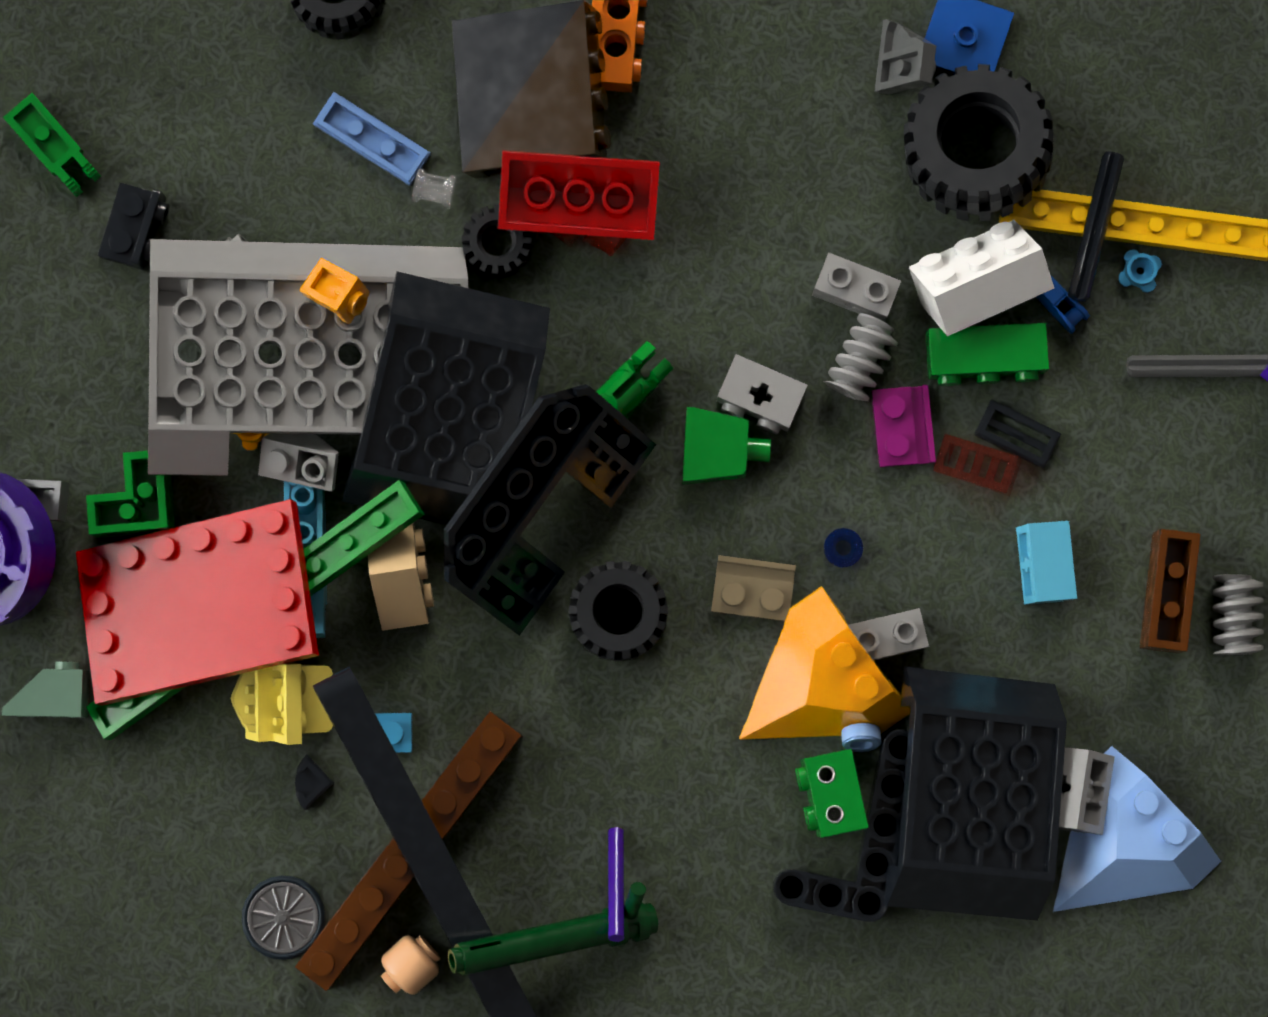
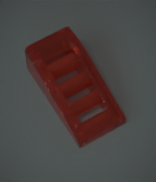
M945 434L933 471L1010 497L1022 460L1019 456ZM954 446L962 449L955 469L948 467V465L944 466L948 452L949 464ZM969 452H975L976 456L970 473L963 472ZM987 456L992 459L986 477L982 478L978 475L984 458ZM1000 461L1007 463L1001 483L994 481Z

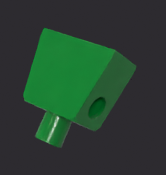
M687 407L682 484L689 485L745 478L747 461L770 462L771 439L748 438L749 420L695 407Z

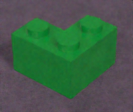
M148 451L123 453L125 492L86 495L89 535L97 539L146 535L175 528L171 475H148Z

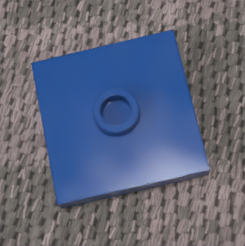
M937 0L925 35L926 40L936 45V69L955 75V68L966 65L968 71L978 70V64H989L990 71H995L1014 12L978 0Z

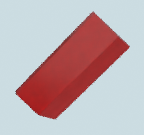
M503 150L498 229L654 240L660 161Z

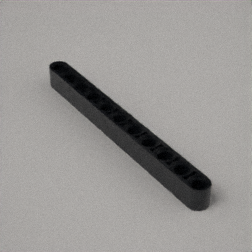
M348 666L313 685L321 704L452 948L457 943L493 936L350 667ZM510 966L467 975L489 1017H537Z

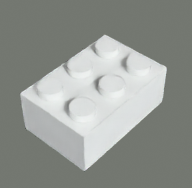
M1015 220L1000 222L991 227L990 231L974 238H964L958 241L954 247L940 253L926 255L918 263L909 266L923 308L947 336L1054 289L1043 249Z

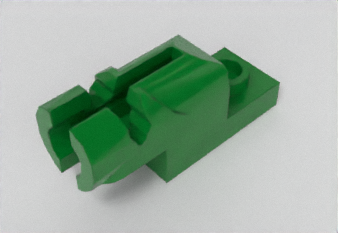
M648 341L596 390L600 396L627 419L674 370L671 363L664 358L650 372L648 377H644L641 374V369L656 355V348Z

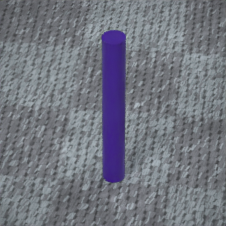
M618 827L608 830V939L613 942L624 940V830Z

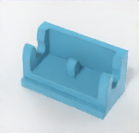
M1069 521L1030 523L1016 527L1024 605L1077 599Z

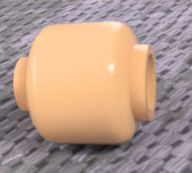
M405 935L383 954L381 962L386 971L381 977L395 993L402 989L408 994L415 995L438 975L439 967L437 962L441 958L421 935L416 939L410 935Z

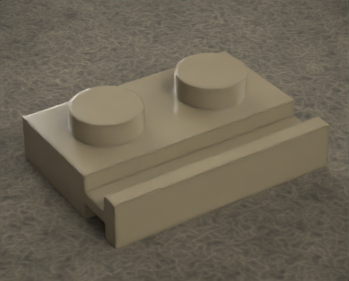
M718 555L711 612L785 621L789 608H791L796 565Z

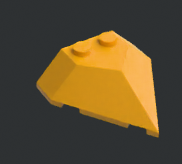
M822 586L789 608L777 644L774 646L739 740L841 736V730L844 727L856 723L875 724L880 727L882 734L910 714V708L900 707V693L890 679L887 680Z

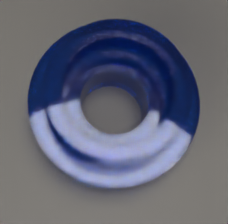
M846 528L837 529L826 538L824 553L831 564L841 568L850 567L861 558L863 543L859 535L853 530ZM840 541L848 542L851 547L850 553L840 555L836 551L837 543Z

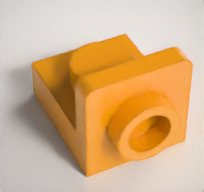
M320 258L300 288V292L305 297L333 311L347 324H350L355 316L362 313L370 291L357 276L323 258Z

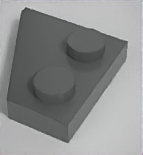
M888 19L883 20L874 92L893 94L932 84V78L936 70V45L898 22Z

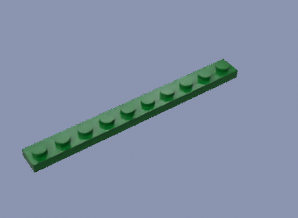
M398 480L304 548L310 597L424 515L404 482ZM185 687L103 706L97 705L93 701L86 708L102 737L106 740H112Z

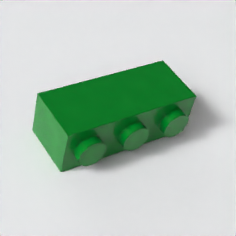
M1046 323L970 326L949 336L941 328H930L925 334L928 380L938 379V386L960 385L961 378H977V384H995L1000 382V376H1015L1016 382H1034L1039 380V374H1045L1049 370Z

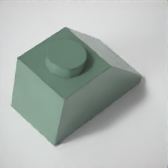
M55 662V669H42L2 707V716L88 718L86 706L89 700L90 671L79 669V662Z

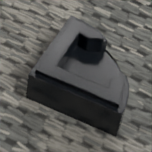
M306 754L298 765L297 775L295 776L296 796L304 810H307L334 784L329 776Z

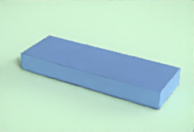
M335 92L332 93L313 122L315 127L409 186L412 185L431 156V152Z

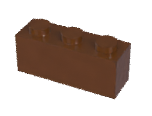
M1159 529L1153 532L1139 649L1177 654L1187 652L1201 534L1169 529Z

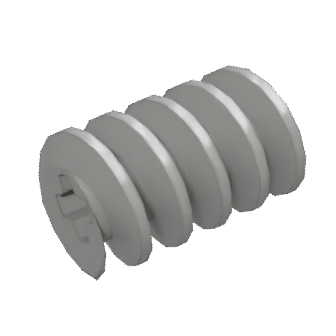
M859 313L857 321L862 327L854 326L850 330V334L855 341L845 340L842 347L848 354H837L835 359L841 368L831 367L828 371L829 376L834 382H823L846 397L868 402L870 398L862 388L863 386L876 387L877 384L869 375L870 373L883 374L884 370L876 362L878 359L890 361L891 356L884 350L885 345L897 347L898 342L891 336L895 330L890 325L873 316Z
M1243 574L1212 576L1214 581L1224 584V586L1213 590L1215 597L1224 599V602L1213 606L1214 612L1224 615L1223 618L1213 621V627L1224 631V633L1214 636L1213 642L1224 646V649L1214 652L1213 655H1252L1264 650V645L1252 641V638L1264 634L1263 629L1252 626V622L1264 618V614L1252 610V606L1264 602V598L1252 595L1253 590L1263 587V582L1252 579L1251 575Z

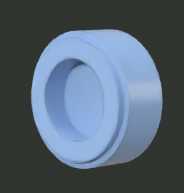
M856 723L848 725L841 730L842 746L845 749H852L853 752H866L874 750L881 745V729L875 724Z

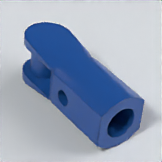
M1051 276L1054 289L1038 295L1036 298L1065 330L1073 334L1076 331L1074 326L1082 319L1087 320L1090 315L1078 301L1069 298L1068 292ZM1063 299L1072 307L1064 315L1056 307Z

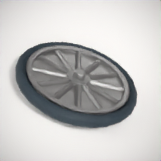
M276 876L260 882L252 889L245 900L241 921L245 936L255 950L273 959L287 960L297 958L306 953L324 928L325 912L318 893L311 885L293 876Z

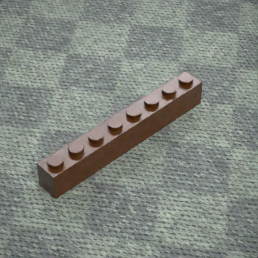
M489 711L422 799V803L442 840L450 833L523 737L491 711ZM394 838L295 966V968L325 991L332 988L415 879Z

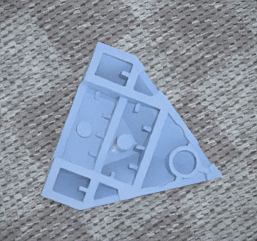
M1112 746L1104 753L1115 757L1103 835L1070 831L1053 912L1193 889L1221 862L1203 834L1144 772Z

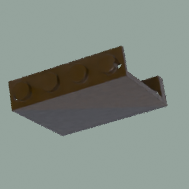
M585 0L452 20L463 173L473 178L490 177V170L502 168L503 150L607 158L606 149H609L611 146L610 131L607 125L604 124V111L608 109V97L605 88L601 84V72L605 71V58L603 51L599 49L598 34L602 33V19L600 13Z

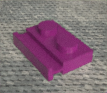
M928 385L872 390L871 396L879 468L935 463L936 456Z

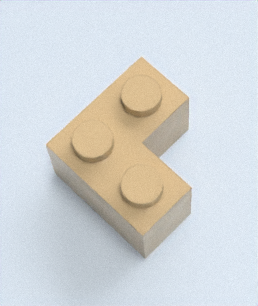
M414 523L368 555L369 577L382 631L429 624L427 608L434 607V598L431 583H423V579H428L425 555L419 556L420 552H426L423 529H415Z

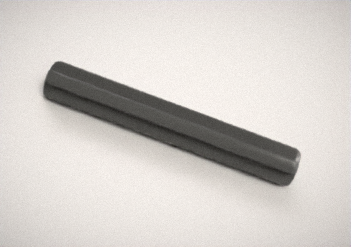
M1132 355L1127 358L1126 370L1129 377H1261V372L1268 364V355Z

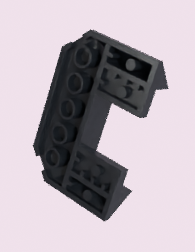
M586 384L539 397L444 528L445 581L520 636L565 573L563 569L520 536L565 472L598 500L612 508L657 444Z

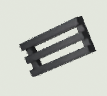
M991 399L974 435L1044 469L1061 433ZM994 411L1050 438L1048 443L1040 442L992 418ZM987 425L1042 451V456L1039 457L986 431Z

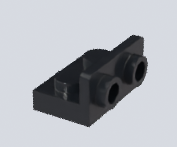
M120 183L97 255L99 258L144 270L146 261L150 262V239H154L158 225L164 226L169 213V204L165 203L166 197L162 191L153 189L151 192Z

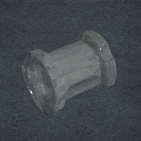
M418 169L414 182L412 201L420 202V200L439 203L443 204L445 209L451 210L457 186V175L451 174L447 178L428 174L425 169Z

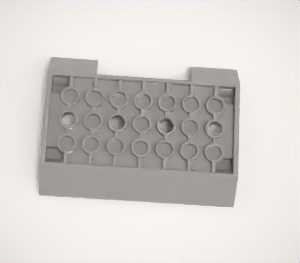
M150 239L148 475L228 476L229 433L360 435L388 321L389 311L387 308L396 271L468 288V274L463 247ZM320 258L357 276L370 291L366 307L361 314L355 316L350 324L343 322L336 313L305 297L300 292V288ZM191 341L200 347L202 354L197 361L188 363L179 357L178 348L184 342ZM266 343H273L280 348L281 359L274 364L264 363L259 357V348ZM344 345L357 347L361 354L360 361L352 366L343 364L338 356L339 349Z

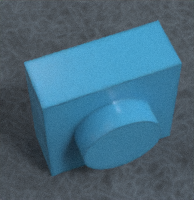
M375 713L395 752L412 753V713Z

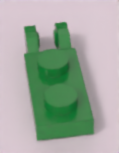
M33 93L3 116L4 120L54 177L58 176L76 198L83 191L78 182L65 172L64 169L76 160L89 179H93L96 182L101 177L83 156L84 151Z

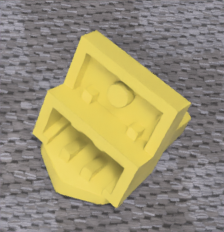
M290 662L240 674L230 699L242 726L245 728V738L256 742L275 741L286 745L302 744V734L329 732L333 724L321 704L313 685L332 676V669L325 665H301Z

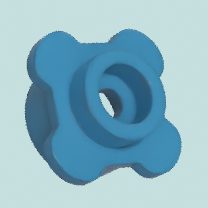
M1134 249L1127 251L1124 255L1126 262L1124 270L1118 276L1120 284L1124 287L1130 285L1140 287L1145 293L1151 292L1156 287L1154 278L1162 266L1160 258L1145 253L1139 254ZM1137 268H1142L1143 274H1138L1136 272Z

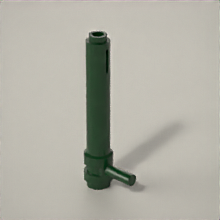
M635 882L630 887L624 905V940L620 942H613L608 939V907L602 909L601 913L457 943L454 948L448 950V962L453 973L459 972L460 975L464 976L606 944L610 947L625 945L629 939L639 942L647 940L650 935L657 933V913L651 903L643 904L642 901L646 887L640 882Z

